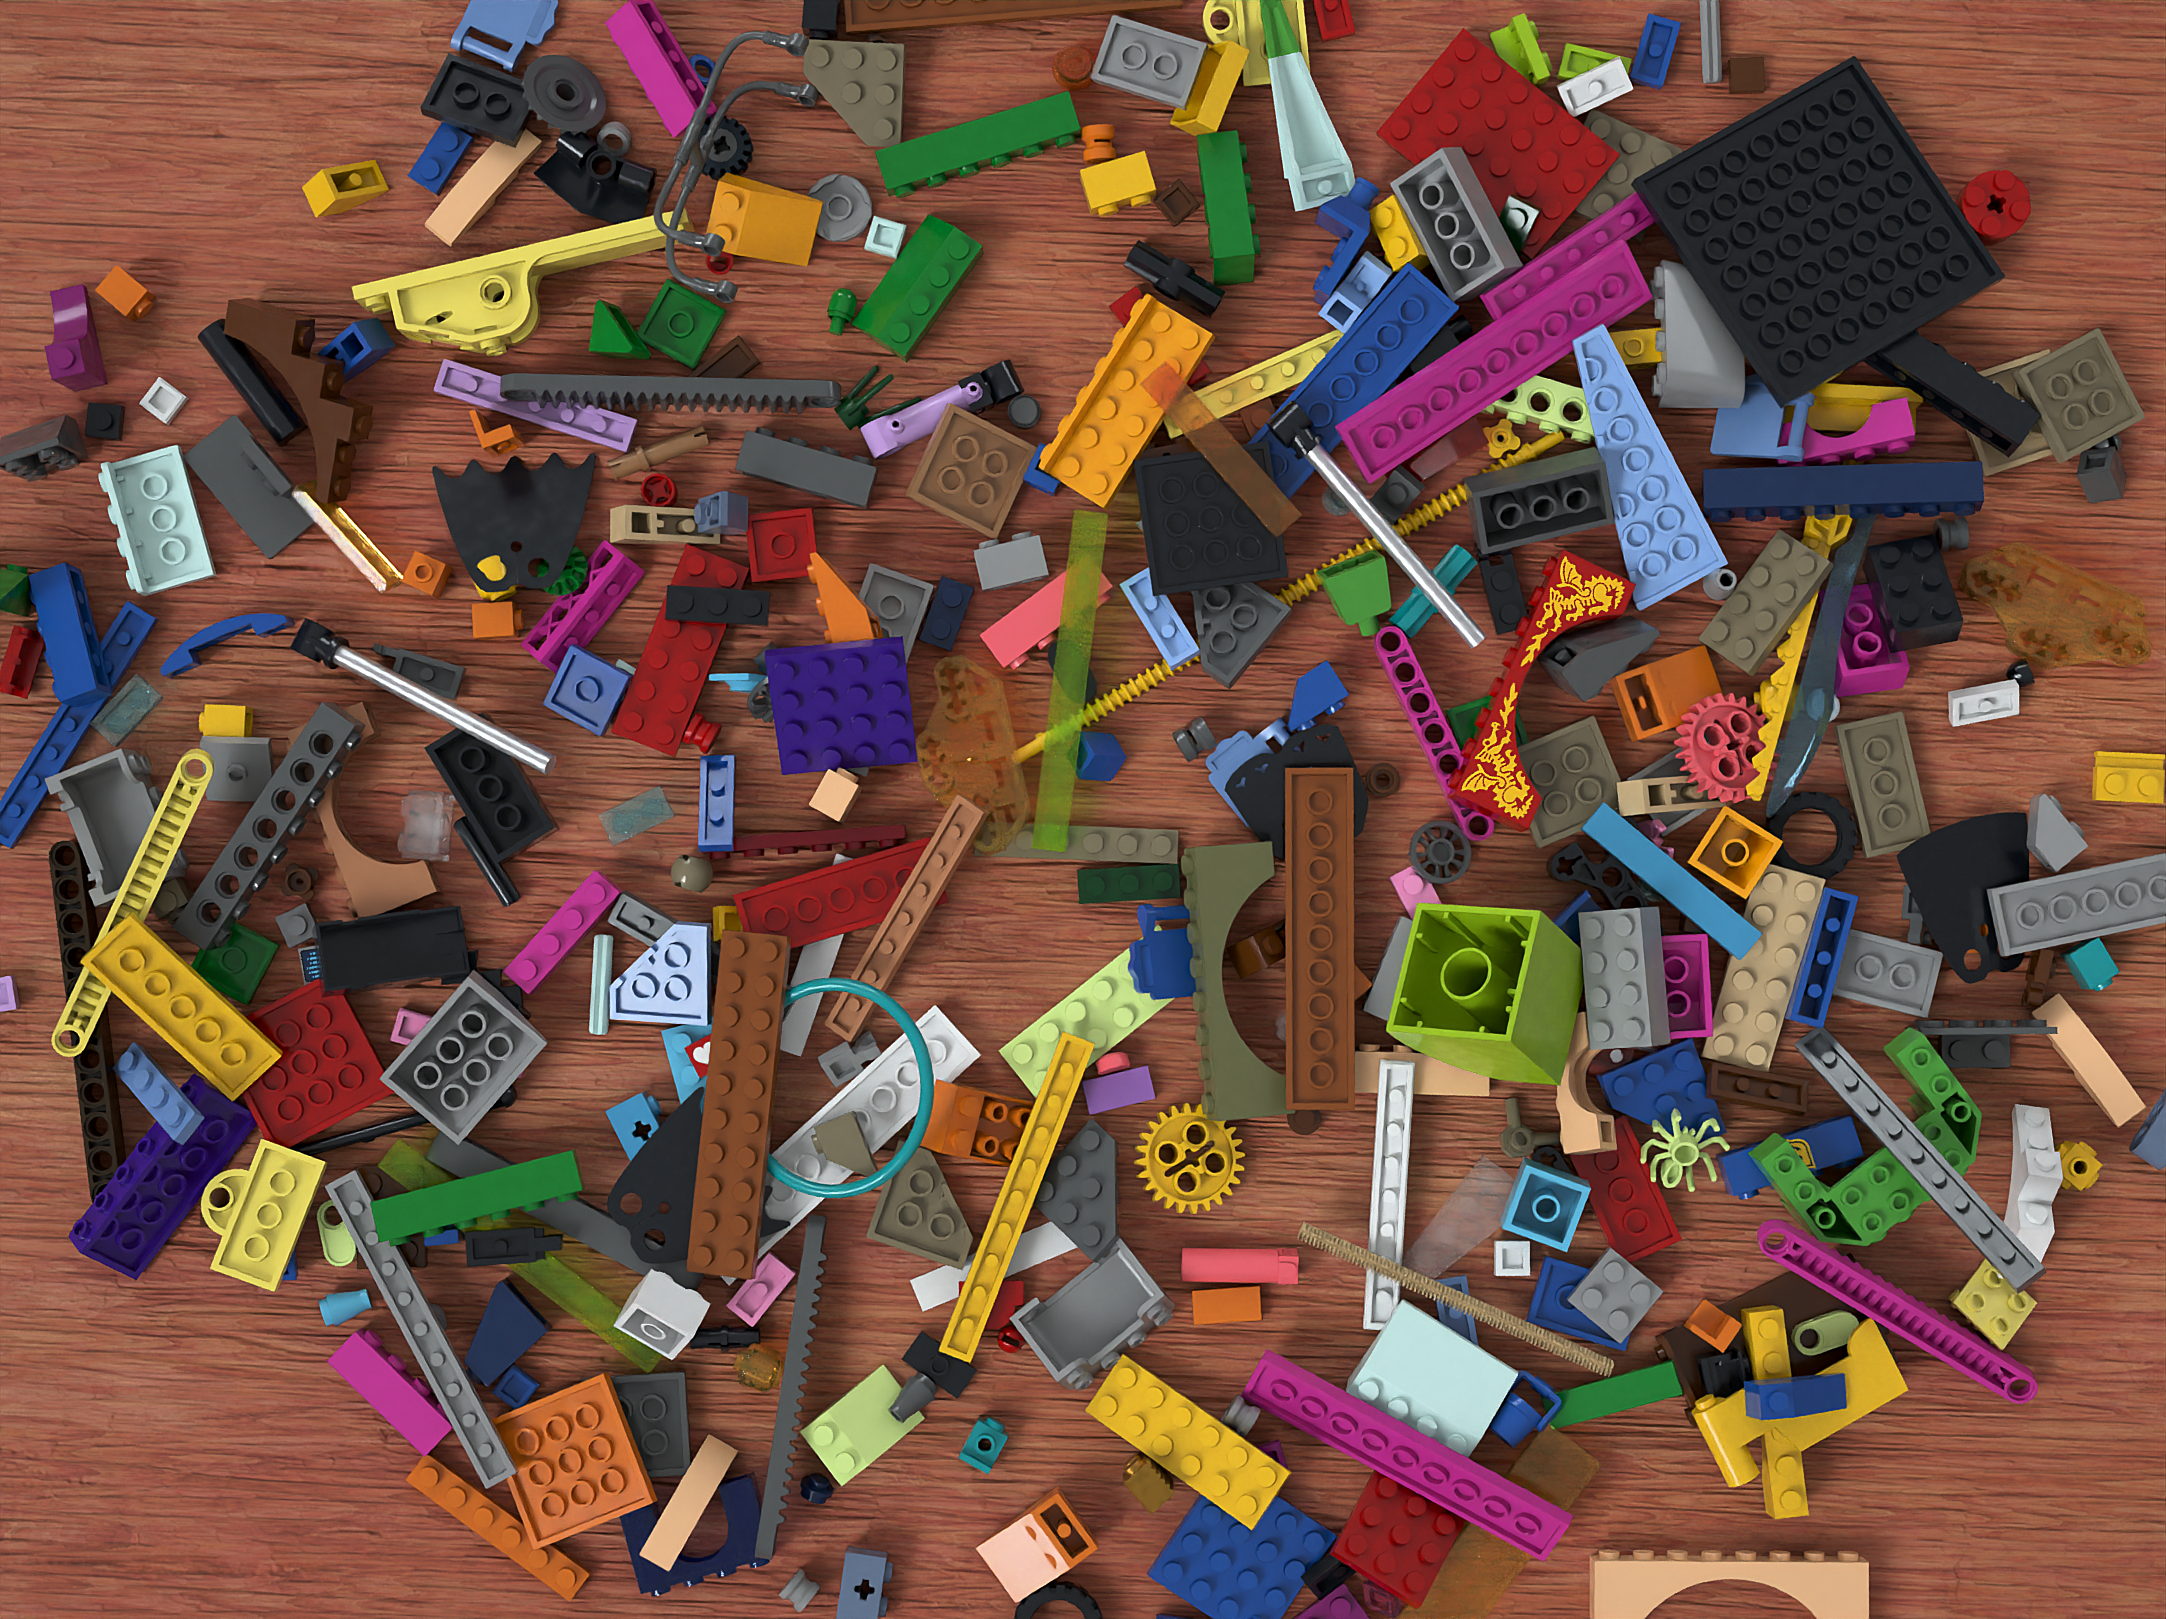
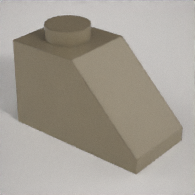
M854 1110L814 1127L816 1134L811 1135L818 1155L824 1153L826 1160L867 1177L879 1171Z

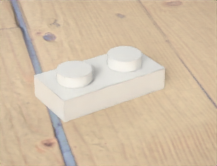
M1620 56L1557 85L1567 111L1573 117L1634 89Z
M2013 679L1949 691L1948 708L1951 725L1955 727L2018 715V683Z

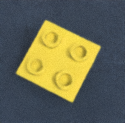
M1986 1258L1961 1291L1955 1290L1948 1298L1952 1302L1951 1307L1953 1309L1957 1308L1965 1315V1320L1968 1323L1972 1322L1974 1324L1973 1328L1979 1330L1988 1338V1342L1991 1345L1994 1344L2000 1351L2006 1347L2037 1304L2025 1290L2017 1294L2005 1279L1998 1278L1997 1270Z

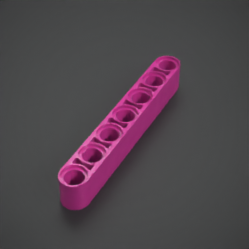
M1384 627L1374 638V651L1459 828L1470 841L1485 840L1494 831V820L1447 798L1451 788L1447 787L1451 774L1444 773L1440 769L1439 763L1443 756L1448 755L1456 760V768L1460 770L1464 757L1461 756L1458 744L1405 634L1397 627ZM1384 634H1392L1398 639V648L1395 651H1386L1381 646V637ZM1406 664L1410 666L1413 671L1411 681L1402 682L1398 680L1395 674L1398 665ZM1418 694L1425 697L1428 703L1425 712L1418 713L1411 708L1410 699L1413 695ZM1436 725L1441 729L1442 739L1440 742L1435 744L1426 739L1425 729L1427 726ZM1474 816L1481 817L1486 823V830L1480 836L1473 834L1469 829V822Z

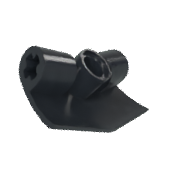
M570 131L563 133L556 143L557 151L534 172L538 179L578 212L614 224L643 218L657 177L656 168L614 156L584 132H579L574 136ZM608 161L612 163L611 170L607 174L598 175L596 173L597 167L601 162Z

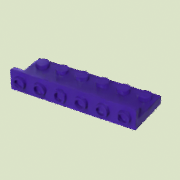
M193 1074L180 1087V1090L205 1117L196 1130L182 1145L174 1141L156 1121L148 1133L139 1140L136 1148L124 1164L116 1170L115 1175L103 1191L95 1197L93 1204L83 1217L74 1224L68 1236L81 1254L135 1280L138 1279L203 1195L208 1183L220 1173L257 1125L247 1106L236 1100L232 1102L226 1095L208 1086L196 1074Z

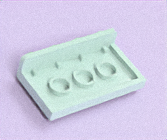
M179 445L114 463H101L102 472L98 474L103 491L109 494L111 505H108V513L112 523L118 526L120 537L117 538V545L121 556L127 558L130 570H126V577L132 590L135 589L138 594L148 596L217 576Z

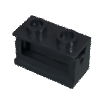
M1735 1347L1726 1349L1724 1353L1714 1351L1695 1355L1703 1397L1713 1394L1715 1398H1727L1744 1388V1381H1747L1746 1376L1751 1375L1747 1355H1742L1741 1351Z

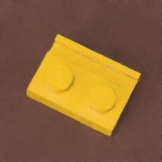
M2094 752L2095 767H2093L2092 801L2163 804L2165 777L2163 764L2165 755Z

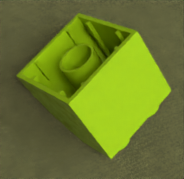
M1417 903L1386 1032L1418 1052L1469 1072L1497 1080L1561 1086L1584 985L1581 948L1539 910Z

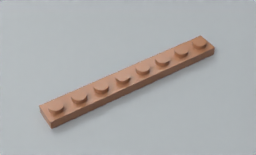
M963 794L956 795L850 979L864 982L883 992L886 991L989 814L987 810ZM842 992L824 1024L848 1042H856L877 1004L857 994Z

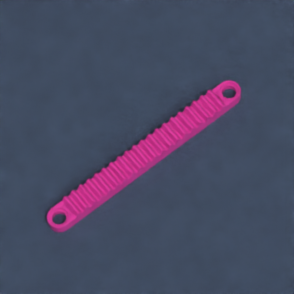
M1771 1219L1765 1221L1757 1230V1240L1760 1249L1766 1256L2010 1402L2023 1404L2029 1402L2037 1394L2038 1385L2032 1371L2014 1360L2009 1353L2006 1352L2004 1354L1996 1346L1992 1347L1986 1339L1982 1341L1976 1333L1972 1335L1966 1327L1961 1328L1956 1321H1949L1944 1314L1939 1315L1932 1307L1929 1309L1924 1302L1916 1301L1911 1294L1908 1296L1901 1288L1896 1289L1891 1282H1884L1881 1276H1874L1868 1268L1864 1270L1858 1262H1851L1848 1256H1841L1836 1249L1831 1250L1824 1242L1821 1244L1813 1235L1811 1237L1808 1236L1803 1229L1798 1230L1785 1221ZM1779 1232L1785 1235V1238L1779 1244L1772 1245L1766 1242L1767 1237L1772 1233ZM2024 1379L2028 1381L2026 1387L2021 1390L2010 1388V1385L2015 1380Z

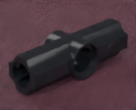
M1140 240L1133 246L1124 263L1125 268L1152 283L1153 287L1164 296L1177 302L1181 300L1209 318L1216 311L1225 295V291L1195 274L1196 271L1188 264L1172 256L1168 258Z

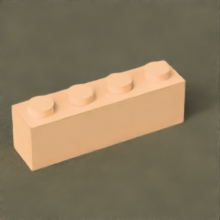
M1359 1044V1050H1355V1092L1378 1093L1380 1059L1415 1062L1413 1094L1489 1096L1490 1077L1457 1068L1421 1052H1414V1049L1407 1045H1393V1051H1380L1379 1044Z

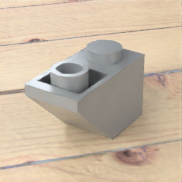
M2043 793L2036 794L2030 799L2027 848L2047 872H2057L2087 848L2088 845L2083 840L2085 834L2075 822H2068L2062 815L2063 807L2052 795L2047 796Z

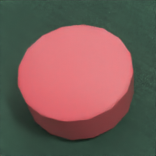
M1123 1052L1104 1055L1095 1062L1098 1075L1113 1074L1131 1067L1128 1054Z

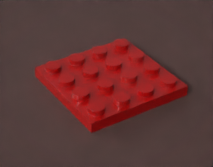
M319 978L246 1016L255 1027L283 1052L282 1056L241 1093L266 1141L290 1148L394 1093L392 1089L379 1079L386 1069L347 995L322 998Z

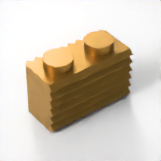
M1136 1453L1123 1465L1125 1468L1123 1484L1150 1515L1174 1495L1173 1479H1169L1168 1474L1164 1473V1469L1159 1467V1463H1155L1146 1454L1141 1456L1139 1453Z

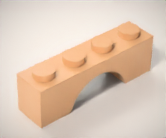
M1587 1012L1577 1013L1561 1086L1557 1085L1558 1096L1556 1098V1106L1560 1113V1141L1564 1148V1154L1585 1155L1617 1150L1613 1115L1600 1111L1591 1102L1586 1090L1585 1081L1588 1066L1592 1059L1603 1050H1590Z

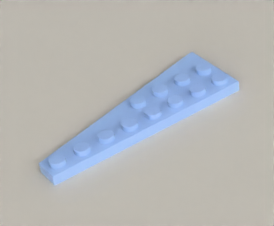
M1600 324L1571 341L1597 450L1606 463L1613 517L1628 580L1636 584L1632 593L1633 601L1637 610L1641 611L1710 574L1714 570L1723 567L1728 562L1604 324Z

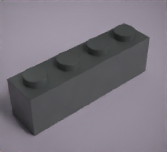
M756 427L755 432L746 430L735 467L739 474L868 510L879 472L877 467L872 466L873 460L854 455L852 460L839 457L841 453L839 450L826 446H821L820 451L807 447V441L795 437H788V441L776 439L775 432Z

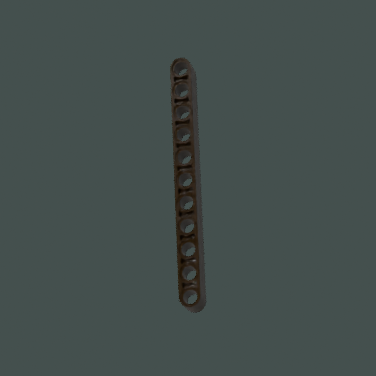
M75 841L56 842L49 851L66 1003L84 965L80 966L77 964L75 954L80 948H83L88 953L93 948L99 935L96 909L89 894V890L93 889V885L87 875L91 872L79 842ZM68 847H71L75 853V859L70 865H67L63 860V853ZM71 881H75L79 886V893L74 899L70 898L67 893V886ZM76 914L80 915L83 919V927L78 933L71 927V920ZM107 1002L86 1047L80 1054L73 1056L92 1203L95 1197L103 1191L113 1178L116 1170L126 1161L116 1072L112 1069L115 1064ZM70 1030L72 1046H75L80 1042V1038L75 1031ZM92 1049L96 1050L100 1056V1062L96 1067L91 1066L87 1060L88 1053ZM96 1083L100 1084L104 1089V1096L100 1101L95 1100L91 1093L92 1087ZM99 1117L105 1118L108 1123V1130L104 1135L100 1134L96 1129V1121ZM103 1151L109 1152L112 1156V1165L109 1169L103 1167L100 1162V1155Z

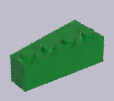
M1237 130L1197 135V156L1202 194H1205V221L1209 225L1210 258H1213V285L1225 286L1254 282L1255 255H1260L1259 235H1252L1251 224H1256L1254 203L1248 204L1247 194L1252 193L1250 173H1243L1242 163H1247L1245 142L1239 143Z

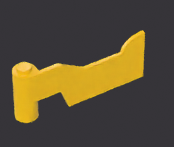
M1868 1317L1863 1320L1851 1333L1847 1343L1849 1356L1815 1374H1845L1847 1408L1795 1418L1759 1420L1746 1416L1744 1388L1727 1398H1715L1713 1394H1710L1695 1402L1696 1407L1692 1410V1415L1729 1487L1741 1486L1759 1475L1760 1471L1746 1444L1775 1428L1798 1451L1802 1452L1909 1390L1872 1318Z

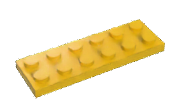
M132 912L86 953L80 961L81 964L232 1102L282 1056L283 1052Z
M1122 1354L1085 1410L1251 1530L1256 1528L1292 1473L1126 1354Z

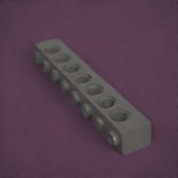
M321 702L172 928L204 951L222 948L228 942L232 935L231 927L236 920H240L246 915L251 906L249 900L255 892H259L269 880L267 873L273 864H278L284 858L288 851L287 843L292 836H297L302 831L307 822L305 816L311 807H317L325 796L323 789L330 779L334 780L341 773L344 767L343 759L349 751H354L363 739L361 732L366 725L335 703ZM327 735L333 740V748L329 753L323 748V740ZM308 763L314 768V777L311 781H308L304 775V769ZM289 792H292L296 799L292 809L288 808L285 802L286 795ZM270 820H273L277 826L276 834L273 837L267 832V824ZM251 848H254L258 853V860L255 865L251 864L248 859V853ZM232 876H235L239 881V889L236 893L230 888ZM214 904L218 905L221 911L218 921L211 915V908Z

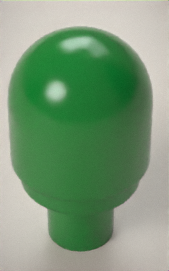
M840 288L831 295L827 312L828 318L832 319L829 333L842 336L845 323H850L854 317L857 298L850 289Z

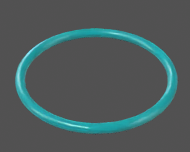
M838 977L820 978L801 983L787 990L784 1008L802 997L827 991L848 992L865 997L886 1010L901 1026L914 1050L920 1075V1100L913 1128L900 1151L876 1173L851 1183L821 1184L795 1175L782 1166L769 1153L767 1171L790 1188L816 1197L846 1198L869 1192L894 1177L912 1158L920 1146L931 1118L934 1100V1074L929 1051L920 1030L907 1011L897 1001L876 987L861 981Z

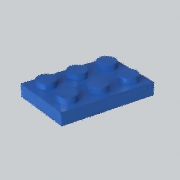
M1545 1255L1525 1321L1625 1351L1631 1332L1619 1344L1566 1300L1590 1269Z

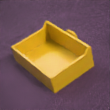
M1231 40L1213 45L1207 44L1209 48L1187 110L1175 108L1169 124L1193 136L1217 132L1249 54V49Z

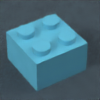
M1523 1157L1500 1218L1502 1229L1567 1252L1591 1190L1588 1180Z

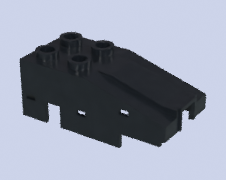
M452 906L422 911L417 909L358 917L357 920L348 922L336 920L315 923L312 933L322 998L469 975L470 967L467 954L469 950L466 949L465 927H463L461 907Z

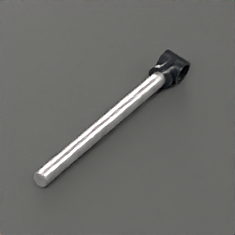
M1291 401L1266 423L1269 430L1287 449L1293 448L1296 452L1294 456L1298 461L1303 457L1308 460L1472 649L1478 645L1487 635L1323 448L1320 442L1324 437L1320 433L1317 435L1312 430L1314 424L1307 414L1294 401Z
M308 618L304 619L290 646L296 652L318 663L323 661L324 665L330 669H336L341 666L544 774H549L554 768L556 756L350 649L347 639L341 636L335 637L336 633Z

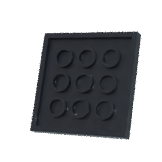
M1269 441L1133 461L1153 596L1288 577Z

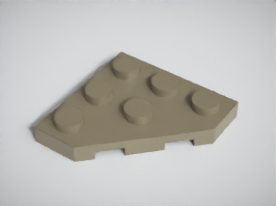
M808 39L809 45L804 54L803 74L867 146L883 147L903 143L907 44Z
M899 1139L893 1158L906 1141ZM919 1146L908 1163L894 1177L884 1183L866 1237L963 1270L974 1236L932 1150Z

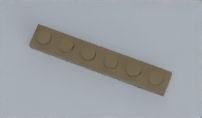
M984 822L975 836L974 856L1177 864L1179 830Z

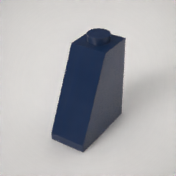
M507 1277L496 1285L464 1360V1363L468 1366L466 1369L468 1375L477 1384L483 1382L487 1387L552 1328L549 1322Z

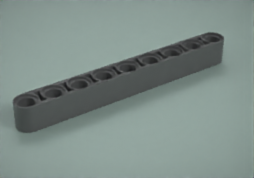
M439 1130L425 1156L433 1163L461 1178L516 1165L511 1160L468 1137H465L458 1145L441 1130ZM557 1197L544 1200L545 1207L526 1212L643 1276H646L653 1269L656 1272H663L669 1275L676 1284L683 1288L697 1291L705 1276L704 1273L686 1271L687 1259L660 1264L641 1261L631 1247V1234L628 1229L617 1224L611 1214L581 1198L562 1203L558 1202ZM524 1205L517 1207L525 1212ZM646 1233L644 1235V1245L651 1251H657L665 1244Z

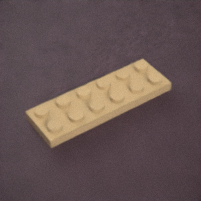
M1771 863L1768 865L1746 899L1741 915L1760 931L1762 935L1741 960L1736 959L1732 954L1729 955L1712 1011L1713 1037L1704 1038L1700 1051L1702 1057L1742 1068L1768 1072L1826 881L1824 878Z

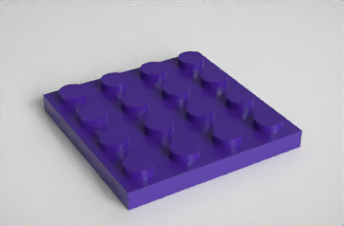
M903 636L765 650V662L782 775L828 771V769L838 770L839 767L849 769L918 762Z

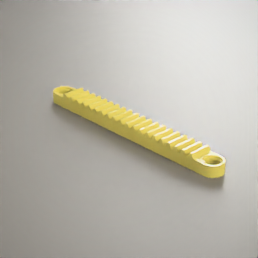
M192 749L181 757L94 946L130 912L135 914L144 923L214 773V760L206 751ZM192 759L201 760L206 766L205 774L197 777L192 776L187 771V762ZM85 966L52 1034L51 1042L53 1048L57 1053L66 1057L76 1056L84 1050L111 993V990ZM65 1030L75 1031L79 1035L80 1042L75 1046H68L62 1042L61 1033Z

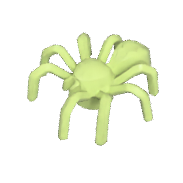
M1674 1108L1671 1114L1674 1136L1672 1137L1658 1120H1653V1132H1659L1669 1143L1666 1144L1655 1139L1647 1141L1641 1148L1640 1161L1643 1164L1646 1162L1647 1150L1652 1145L1668 1150V1152L1659 1153L1653 1158L1650 1165L1651 1182H1656L1658 1162L1661 1159H1665L1661 1165V1179L1664 1186L1667 1188L1675 1187L1681 1180L1682 1166H1685L1688 1190L1693 1192L1695 1184L1692 1164L1698 1158H1703L1711 1181L1717 1180V1175L1709 1155L1706 1152H1699V1150L1712 1143H1720L1726 1151L1730 1149V1146L1720 1136L1711 1137L1698 1144L1709 1126H1712L1714 1131H1720L1716 1119L1706 1120L1694 1137L1696 1131L1693 1128L1688 1131L1687 1126H1684L1683 1130L1680 1131L1679 1121L1682 1117L1678 1109Z

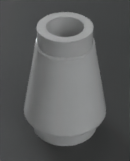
M1724 567L1716 569L1704 576L1703 589L1714 600L1728 599L1736 588V575ZM1721 575L1726 578L1725 581H1728V587L1720 583Z

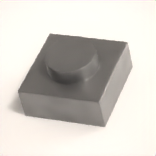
M304 903L275 917L289 948H294L313 939L312 930L317 920L309 903Z

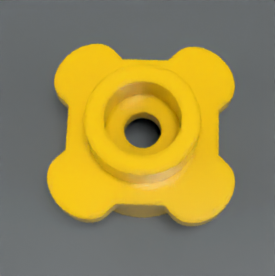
M1501 419L1498 425L1492 428L1485 427L1481 431V439L1486 441L1489 454L1493 458H1500L1504 452L1510 449L1516 450L1520 446V439L1514 435L1511 429L1512 423L1507 419ZM1503 436L1504 440L1499 442L1497 437Z

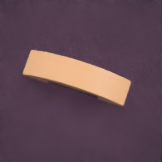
M710 1434L707 1436L642 1548L640 1556L664 1570L670 1571L738 1450Z

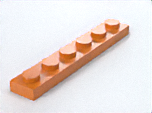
M431 1452L421 1458L407 1477L406 1481L569 1602L592 1571L554 1543L533 1550L523 1521Z

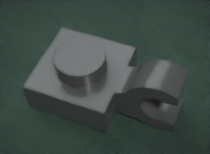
M1904 885L1901 919H1910L1908 943L1932 945L1933 937L1922 918L1908 885Z

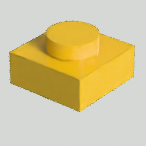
M736 906L713 907L714 941L722 940V930L743 931Z

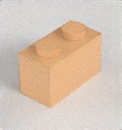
M840 767L836 773L828 769L809 805L838 822L844 823L863 789L856 784L859 778Z

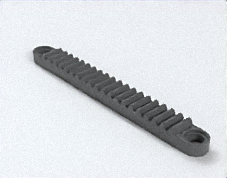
M511 373L501 376L500 396L511 401L538 402L540 408H544L547 402H551L556 409H558L561 402H565L568 409H571L574 403H579L581 409H585L588 403H592L595 409H599L602 403H606L609 410H612L615 404L618 403L622 410H626L629 404H633L636 410H640L642 405L646 404L649 411H653L656 404H660L663 411H667L670 405H674L676 411H681L683 405H687L690 412H694L697 405H701L704 412H707L710 406H715L717 412H721L724 406H728L731 412H735L737 407L741 406L744 413H748L752 406L756 408L758 413H762L765 407H769L771 413H776L778 407H782L785 414H789L791 408L795 407L798 414H802L805 408H832L840 405L841 385L837 382L826 380Z
M810 1214L807 1222L757 1535L756 1558L773 1559L779 1523L787 1520V1516L781 1513V1509L789 1506V1502L784 1500L783 1496L791 1493V1488L786 1486L785 1482L793 1479V1475L787 1469L796 1463V1461L790 1458V1454L798 1450L792 1444V1440L800 1437V1434L794 1430V1426L802 1424V1420L796 1416V1413L804 1410V1406L798 1402L799 1398L806 1397V1392L800 1389V1387L809 1381L808 1378L803 1376V1371L811 1368V1365L805 1362V1358L813 1355V1352L807 1348V1344L815 1342V1338L809 1334V1331L816 1329L817 1324L811 1321V1318L819 1315V1310L813 1306L814 1303L821 1301L822 1298L816 1294V1290L824 1286L818 1280V1276L826 1273V1270L820 1267V1263L828 1260V1257L822 1253L827 1221L826 1216Z

